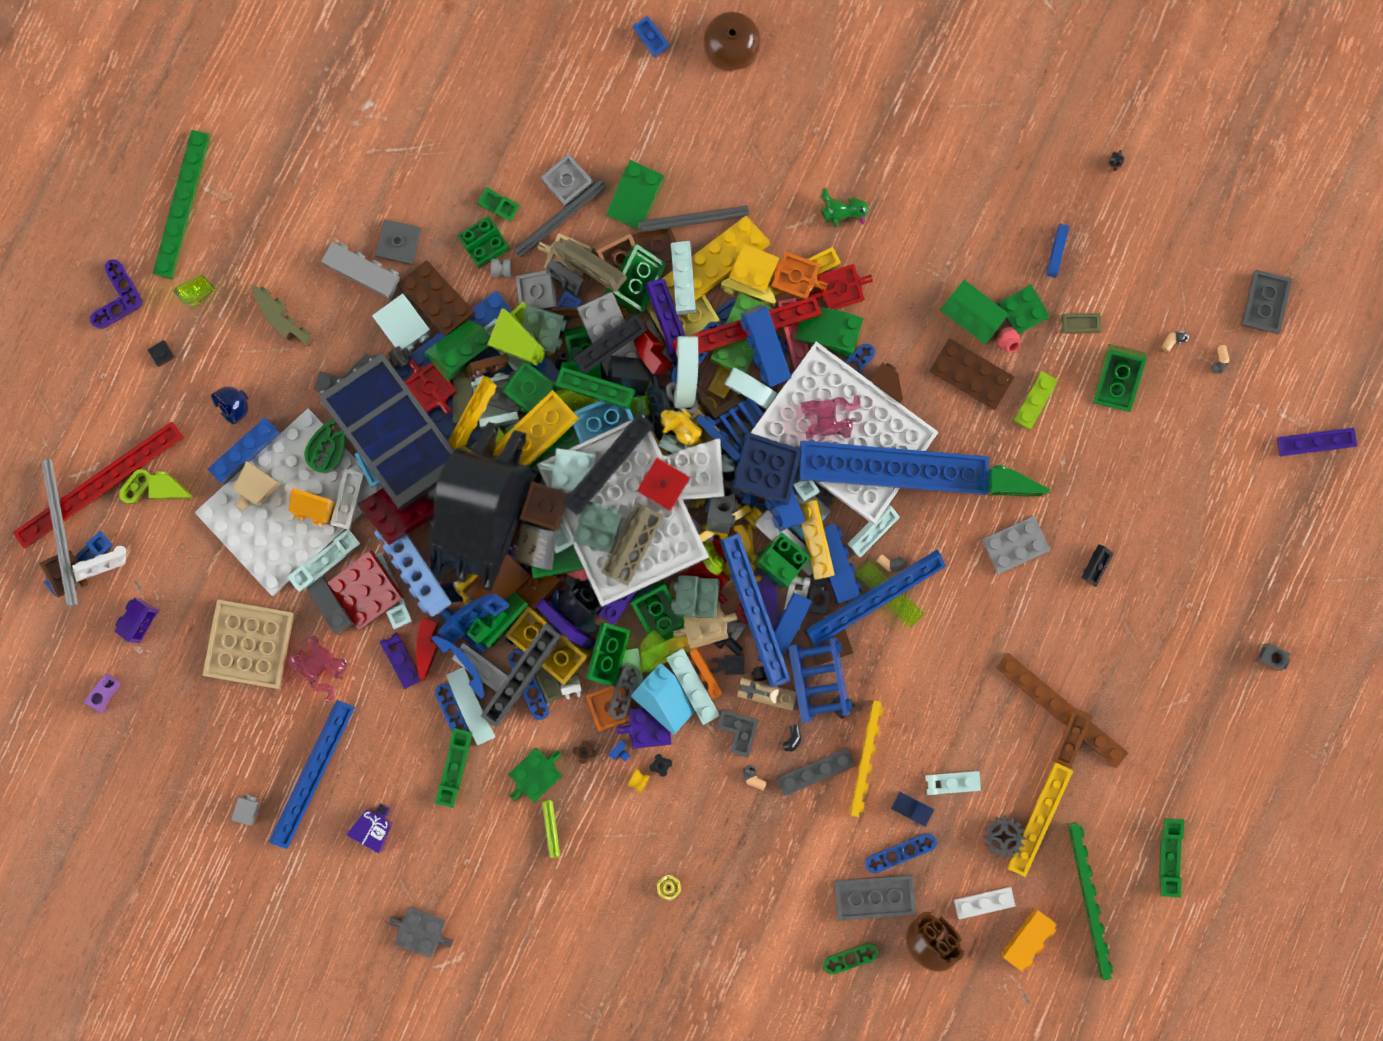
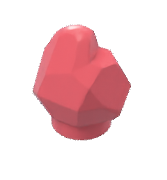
M1004 327L997 330L996 342L999 348L1008 353H1013L1020 348V337L1012 327Z

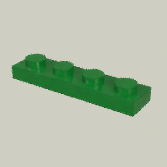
M561 367L555 386L625 409H629L635 394L634 389Z

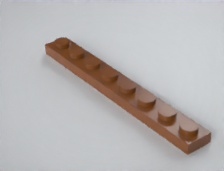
M1007 653L996 669L1064 726H1067L1074 707L1011 654ZM1090 722L1083 741L1113 767L1117 768L1128 752L1095 724Z

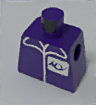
M380 803L375 812L367 809L349 830L347 836L377 853L382 852L392 822L385 818L390 808Z

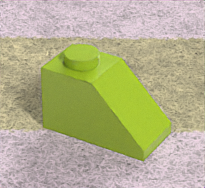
M157 471L155 475H149L150 499H192V494L173 476L167 475V472Z

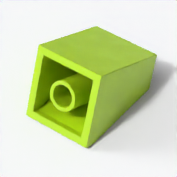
M502 308L487 345L499 352L507 353L509 356L537 366L538 363L543 361L545 356L544 348L513 315Z

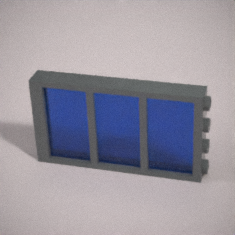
M382 353L379 356L378 354L372 356L364 366H357L349 376H343L336 381L337 384L331 388H324L318 398L399 511H402L437 486L441 471L454 450Z

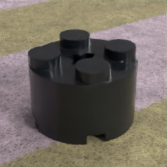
M581 578L575 579L560 595L559 603L557 604L558 610L563 612L575 625L587 623L602 608L590 580L587 579L585 581L580 580Z

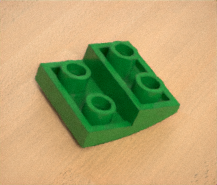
M489 215L457 235L478 269L510 250L509 245Z

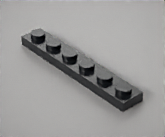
M638 413L563 501V505L579 516L651 431L654 425Z

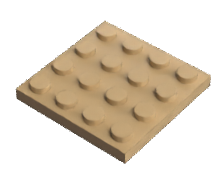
M217 600L202 676L280 689L295 613Z

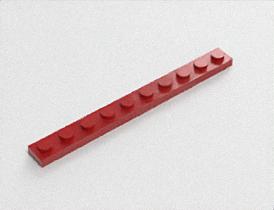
M170 422L62 497L59 502L63 522L184 439L175 423ZM48 507L12 532L23 548L26 549L53 530L50 508Z

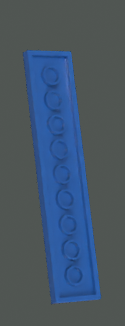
M814 441L800 442L801 453L799 457L798 480L974 495L988 494L989 456Z

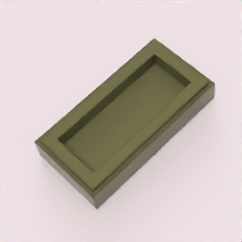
M1101 313L1061 315L1062 334L1101 333Z

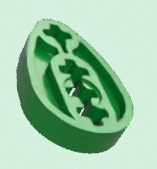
M334 420L327 422L319 428L305 448L304 457L306 463L311 469L319 473H330L337 469L344 456L346 436L341 429L339 432L335 431L333 433L331 427L332 425H337ZM331 441L330 445H332V448L326 451L328 457L322 459L324 466L317 468L315 461H320L321 456L319 453L320 451H325L323 444Z

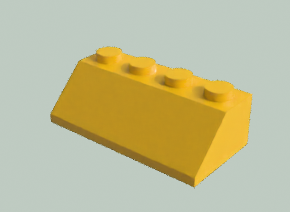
M529 605L505 636L525 652L548 620L539 610L535 611ZM563 635L542 667L565 685L593 651L571 641Z

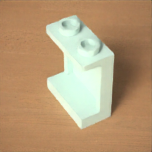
M401 294L372 315L401 355L404 353L407 355L415 349V345L419 342H426L430 338L429 335L432 334L404 294Z
M498 373L490 379L496 386L504 388L510 376L505 375V373ZM482 377L476 378L474 382H471L473 392H475ZM487 404L484 413L479 418L481 430H484L488 422L504 426L518 423L519 419L517 412L511 413Z

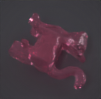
M855 395L853 403H849L843 397H835L823 401L811 400L802 402L801 410L802 413H805L804 418L810 419L811 416L816 415L818 424L807 427L805 431L806 440L812 439L814 435L831 436L835 434L842 436L844 439L851 438L853 423L856 421V418L837 422L836 406L841 405L849 411L857 410L861 404L860 397Z
M313 635L307 641L313 651V655L309 659L305 657L306 653L301 649L296 656L293 654L286 661L309 682L311 688L315 691H327L328 694L324 701L330 702L335 697V689L328 683L319 684L317 679L326 668H329L335 678L342 680V674L345 672V667L348 663L345 659L335 658L329 650L319 645L318 637Z

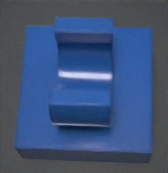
M623 740L608 754L613 760L619 756L625 762L631 756L624 750L627 744Z

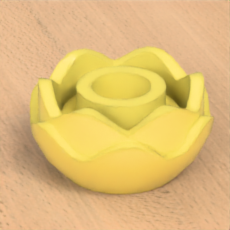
M672 875L663 876L657 883L659 896L666 900H673L681 892L680 881Z

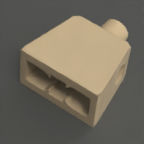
M246 462L233 489L241 495L235 505L244 511L250 502L260 506L281 483L253 464Z

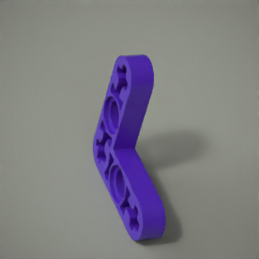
M115 259L106 262L104 269L120 297L91 314L90 322L98 329H104L138 310L143 304L142 297L126 269ZM112 265L119 266L116 268V270L121 276L117 277V275L113 271H111ZM122 280H127L128 287L121 290L119 283ZM128 293H130L131 296L136 299L135 305L129 303L131 302V299L127 295ZM116 305L120 306V314L113 315L112 308ZM98 316H100V317L103 318V319H102V322H103L102 324H99L98 322H96V321H98V318H97Z
M542 598L536 604L538 610L571 641L588 649H591L596 643L595 639L587 632L571 625L545 599Z

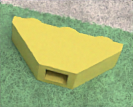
M729 278L721 283V289L728 295L734 296V294L739 295V293H742L774 308L776 299L769 285L764 294Z

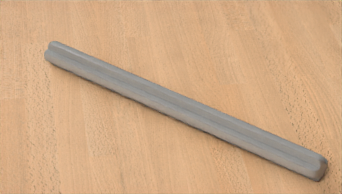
M47 459L41 463L67 606L71 607L76 606L78 602L53 463L51 459Z

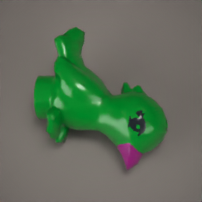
M827 188L822 189L820 197L825 202V207L821 209V213L827 223L831 221L834 227H838V221L851 217L864 224L865 217L869 212V206L865 201L853 197L852 199L848 198L849 204H845L842 201L832 199Z

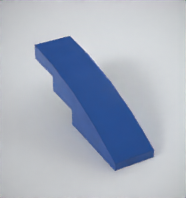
M794 592L786 609H783L776 626H773L782 657L793 640L812 602Z

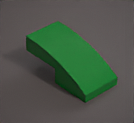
M488 187L485 188L477 202L479 206L509 222L512 221L520 207L517 203L505 196L499 195Z
M502 611L496 616L490 613L483 619L476 617L466 634L476 643H480L501 624L507 614Z

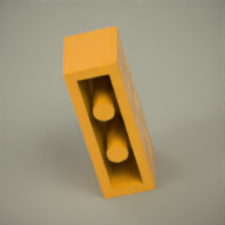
M1034 908L1000 955L1021 972L1024 969L1027 970L1033 962L1031 960L1036 953L1039 954L1044 948L1043 943L1047 937L1051 938L1055 933L1057 924Z

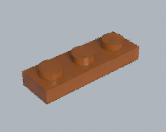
M1077 708L1073 709L1054 755L1053 762L1068 768L1072 767L1092 720V714Z

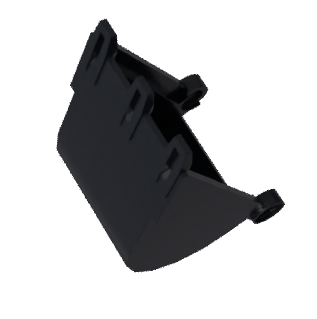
M492 422L486 424L474 448L467 446L457 448L447 459L436 486L434 529L430 528L429 551L431 571L440 573L443 564L456 568L457 580L466 582L468 572L482 577V587L488 591H491L494 581L498 576L519 524L531 482L540 484L541 472L519 464L526 442V433L514 430L500 457L493 455L497 444L495 441L499 424Z

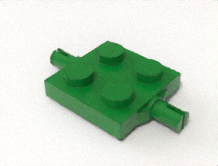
M538 748L530 752L508 774L517 787L509 795L510 798L515 801L523 793L536 803L563 776L554 764L562 754L557 749L549 757L543 755Z

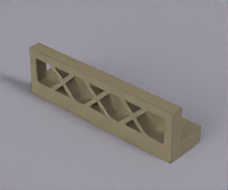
M568 239L564 245L557 241L553 244L559 257L614 292L627 279L623 272L571 239Z
M636 503L601 573L628 586L664 516ZM650 514L656 516L653 524L648 526L647 520ZM645 533L646 538L644 542L639 543L638 538L640 534ZM636 550L637 555L635 559L630 561V553ZM627 568L628 573L625 579L619 578L621 571Z

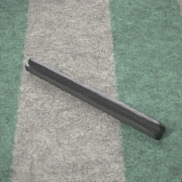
M600 179L594 182L514 249L519 257H523L604 190L606 188L604 182Z
M745 205L639 221L638 228L640 232L741 218L749 215V209Z

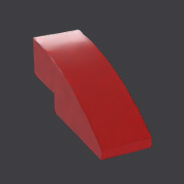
M645 326L647 330L633 339L635 347L653 375L665 376L673 363L662 353L665 345Z
M422 618L416 644L417 670L421 680H426L438 650V646L433 642L432 637L435 636L439 623L426 618Z

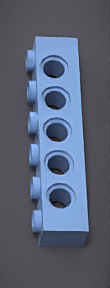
M377 530L374 532L380 542L383 540L385 543L383 546L384 550L388 555L393 556L394 559L391 560L397 570L401 569V578L406 584H410L411 588H409V591L415 599L418 597L420 600L418 605L424 613L428 612L433 617L452 604L409 534L388 545Z

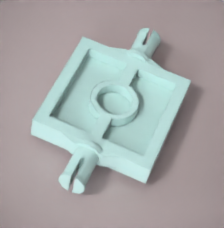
M557 449L553 464L541 462V466L548 467H540V470L552 471L551 488L573 491L595 465L596 454Z

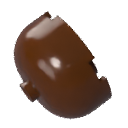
M725 12L716 16L707 26L704 35V49L707 58L716 67L726 71L746 68L758 55L760 34L756 24L748 16L739 12Z
M923 912L909 925L906 933V944L914 960L922 967L935 972L946 971L958 963L964 955V951L961 950L959 943L962 940L958 932L943 917H940L938 920L935 916L931 915V912ZM946 928L949 934L945 935L940 941H937L936 938Z

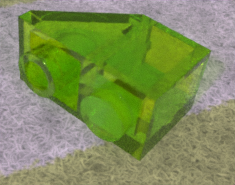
M655 630L640 643V672L642 674L645 671L649 673L656 666L654 662L659 657L664 659L670 653L668 650L670 645Z

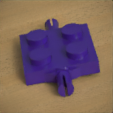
M644 708L628 710V726H617V730H623L617 731L618 735L629 733L632 749L672 745L671 732Z

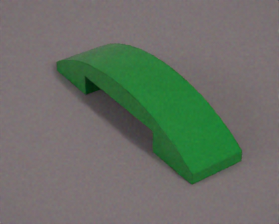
M453 728L435 804L454 808L473 732Z
M1164 818L1159 856L1161 897L1181 898L1182 878L1180 877L1181 844L1182 839H1184V819Z

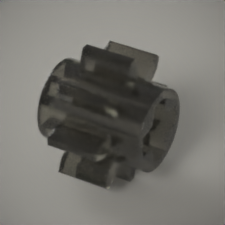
M397 346L388 353L390 356L388 359L392 367L397 366L399 370L411 362L408 357L412 354L407 347L402 349L400 346Z

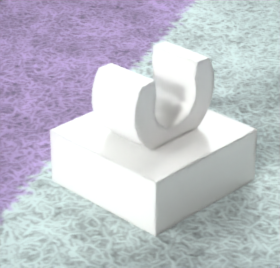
M579 675L572 676L565 685L560 682L562 695H565L567 699H570L569 694L576 692L577 697H580L581 684Z

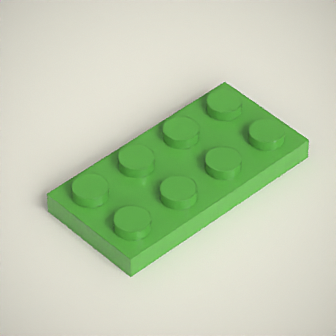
M739 293L726 324L741 320L740 313L760 304L766 306L768 311L774 308ZM743 340L715 349L709 361L730 371L736 368L746 373L753 359L754 352L749 347L747 340Z

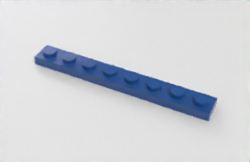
M740 534L722 539L720 543L770 686L775 687L788 682L790 677Z
M935 550L806 629L814 646H818L945 568L946 565L940 552Z
M336 699L268 841L271 844L288 849L355 709L354 706Z

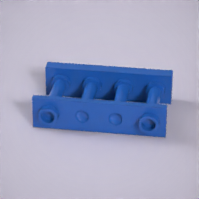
M830 638V645L808 649L800 648V644L788 646L802 723L813 721L815 714L842 710L843 716L851 714L852 702L847 696L840 658L842 646L840 641H837V638ZM832 652L834 664L812 668L803 666L802 659L807 656ZM834 671L836 673L837 683L816 687L807 686L806 678L808 676ZM839 691L841 702L815 707L810 705L809 698L811 695Z

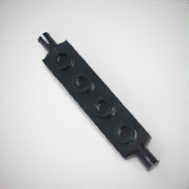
M651 375L652 387L646 391L655 436L661 441L664 434L675 436V432L671 429L663 433L665 427L662 424L660 414L664 410H670L666 387L660 385L658 375Z

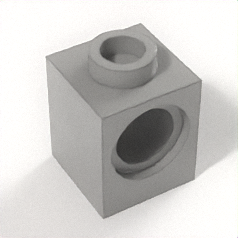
M245 794V797H238L231 820L249 826L253 825L261 802L256 800L257 797Z

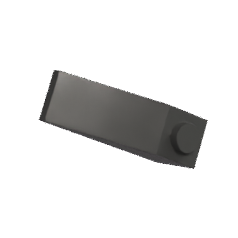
M324 577L306 587L324 619L336 635H340L354 625L327 585Z

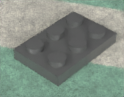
M1254 270L1241 326L1277 335L1280 334L1292 279Z

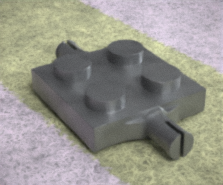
M413 907L408 908L406 916L402 921L392 916L389 919L391 921L388 922V925L399 928L395 945L432 958L434 950L439 944L451 947L453 940L442 936L443 927L446 922L444 919Z

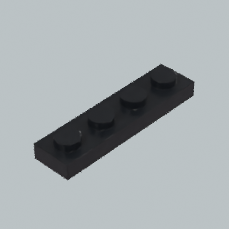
M633 314L577 353L572 359L580 371L585 374L647 329L637 314Z

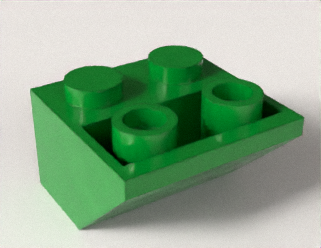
M780 532L760 552L752 564L780 588L791 584L811 556L784 533Z

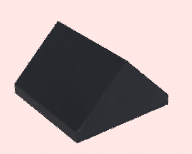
M611 355L607 381L634 389L635 394L633 397L644 398L650 382L649 369L642 359Z

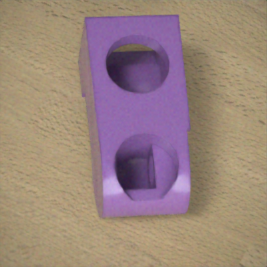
M105 674L93 688L84 703L103 713L107 708L106 705L120 687L121 682L109 674Z

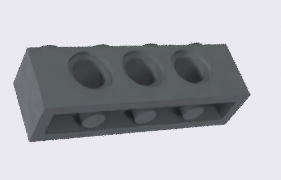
M736 462L733 471L722 472L724 497L711 498L706 525L707 531L729 534L730 527H734L736 516L732 515V512L737 511L738 500H735V496H739L740 491L732 489L738 462Z

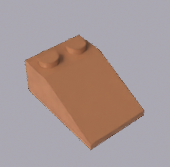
M624 229L593 245L597 257L618 269L635 242L629 231Z

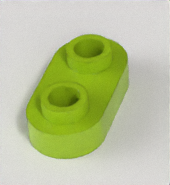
M143 469L135 471L120 489V499L127 504L136 503L149 488V475L151 473ZM145 476L146 481L141 483L140 479ZM133 491V497L129 498V492Z
M705 540L702 543L709 558L704 559L703 562L713 574L719 575L725 569L724 560L715 551L713 543Z

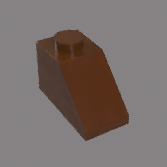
M882 362L870 379V382L901 403L903 397L899 375L895 371L896 368L889 363L884 364Z

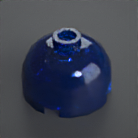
M225 386L211 394L213 404L216 408L219 406L222 411L220 414L230 424H237L246 416L248 412V396L243 390L239 391L234 387Z

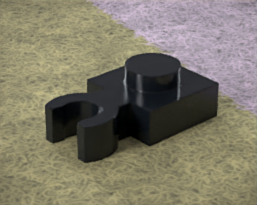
M725 655V661H721L718 658L711 659V662L719 664L717 669H711L713 673L725 669V675L744 674V655Z

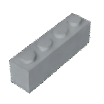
M331 242L321 261L324 266L389 300L393 298L399 287L398 284L402 281L398 276V272L390 268L388 270L381 268L382 264L373 259L371 262L364 259L365 255L358 251L354 253L349 251V247L340 242L338 244Z

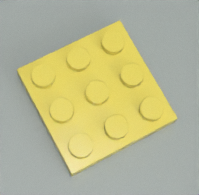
M705 294L695 301L696 313L678 314L686 336L702 332L709 322L721 323ZM649 299L646 309L664 338L651 300Z

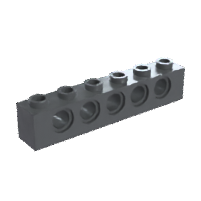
M551 621L544 624L482 713L481 717L494 727L499 726L504 721L564 634Z

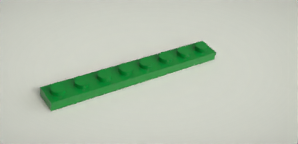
M195 130L190 131L152 273L155 276L173 280L211 135Z
M1068 823L1099 976L1104 981L1112 980L1113 967L1107 958L1109 948L1103 940L1105 929L1103 923L1099 921L1098 915H1101V911L1094 897L1097 895L1095 885L1091 883L1090 876H1093L1091 866L1087 865L1086 860L1088 850L1086 845L1083 846L1082 841L1084 831L1082 826H1079V823Z

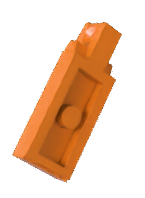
M698 648L689 652L691 654L689 660L694 667L698 666L700 670L698 675L702 682H707L709 685L707 693L712 699L721 696L723 692Z

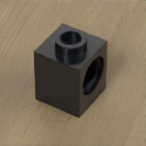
M815 586L814 589H810L808 599L812 602L807 612L826 615L830 592L826 591V587ZM815 595L823 597L822 605H816L813 602Z

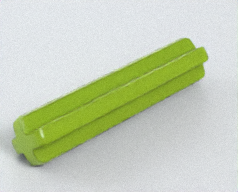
M545 800L542 802L549 856L550 858H557L560 856L553 801Z

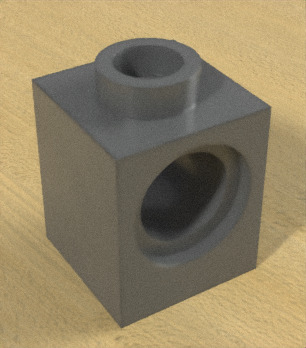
M1270 643L1263 644L1256 662L1275 671H1283L1290 662V653ZM1273 653L1278 656L1276 663L1271 660Z

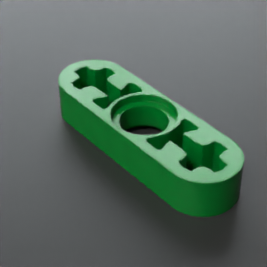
M865 943L827 956L823 960V968L828 974H837L874 961L878 956V950L873 944ZM867 947L870 950H874L871 953L872 957L869 958L867 955L861 956L863 960L859 961L857 950H860V954L865 953ZM849 953L856 956L853 964L845 962V956ZM841 956L844 967H841V964H837L834 970H831L830 967L827 968L826 965H829V960L838 962V957Z

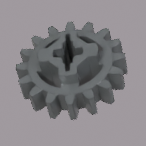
M1003 816L1002 821L996 817V823L990 821L991 828L985 827L988 835H983V838L988 839L985 846H991L989 852L996 851L995 856L999 857L1002 854L1003 859L1007 858V854L1014 858L1013 852L1015 851L1020 854L1021 852L1018 848L1025 847L1021 842L1027 839V837L1022 836L1025 829H1019L1021 823L1014 824V818L1007 821L1006 816ZM1001 825V829L997 833H993L995 828ZM1009 825L1015 828L1017 834H1012L1009 831ZM1004 832H1006L1008 836L1014 838L1006 839V843H1004L1002 839L996 837L1003 836ZM993 841L1000 843L1001 850L995 847ZM1012 842H1017L1016 845L1009 850V845Z

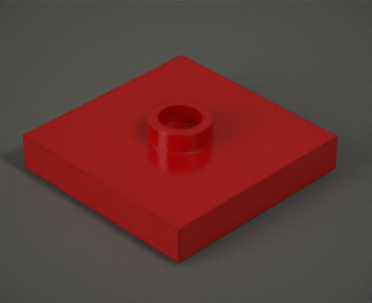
M656 458L637 492L671 511L691 477L661 459Z

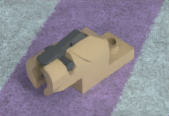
M741 678V689L738 690L737 697L793 711L797 695L795 691L776 686L771 687L768 684Z

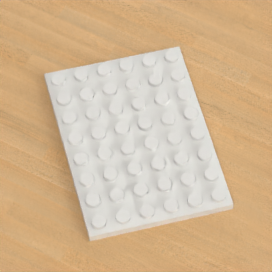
M818 342L813 344L791 375L792 378L788 379L750 432L799 449L801 441H814L926 451L938 434V431ZM815 481L872 524H876L900 489Z
M310 409L304 411L249 462L281 483L260 506L250 502L244 511L235 505L241 495L233 489L240 476L241 469L194 512L271 596H275L290 582L287 578L288 575L301 565H305L346 530L324 523L321 527L312 524V519L305 518L304 521L294 518V514L289 512L292 488L330 499L336 503L345 469L363 473L356 458L346 448L339 467L330 473H319L308 466L304 457L305 448L315 432L324 425ZM331 441L323 444L325 451H320L321 459L320 461H315L317 468L324 466L322 459L328 457L326 451L332 448V445H330ZM365 476L352 523L363 514L358 503L383 488L381 485L371 488Z
M631 421L568 450L596 454V464ZM651 431L591 500L601 504V509L608 510V507L620 510L619 514L623 518L614 546L636 503L664 516L628 586L601 573L610 553L573 541L579 524L580 514L577 516L566 507L562 517V521L601 607L709 558L681 495L673 509L669 511L637 492L655 459L659 458L665 462ZM553 456L543 462L553 464L556 456ZM538 463V464H537L539 470H540V467H548V466H541V463ZM540 470L546 486L552 487V471ZM554 488L567 493L572 492V490ZM650 514L647 520L648 526L653 524L656 516ZM645 533L640 534L638 538L639 543L644 542L646 538ZM636 550L630 553V561L635 559L637 555ZM627 568L621 571L619 578L625 579L628 573Z

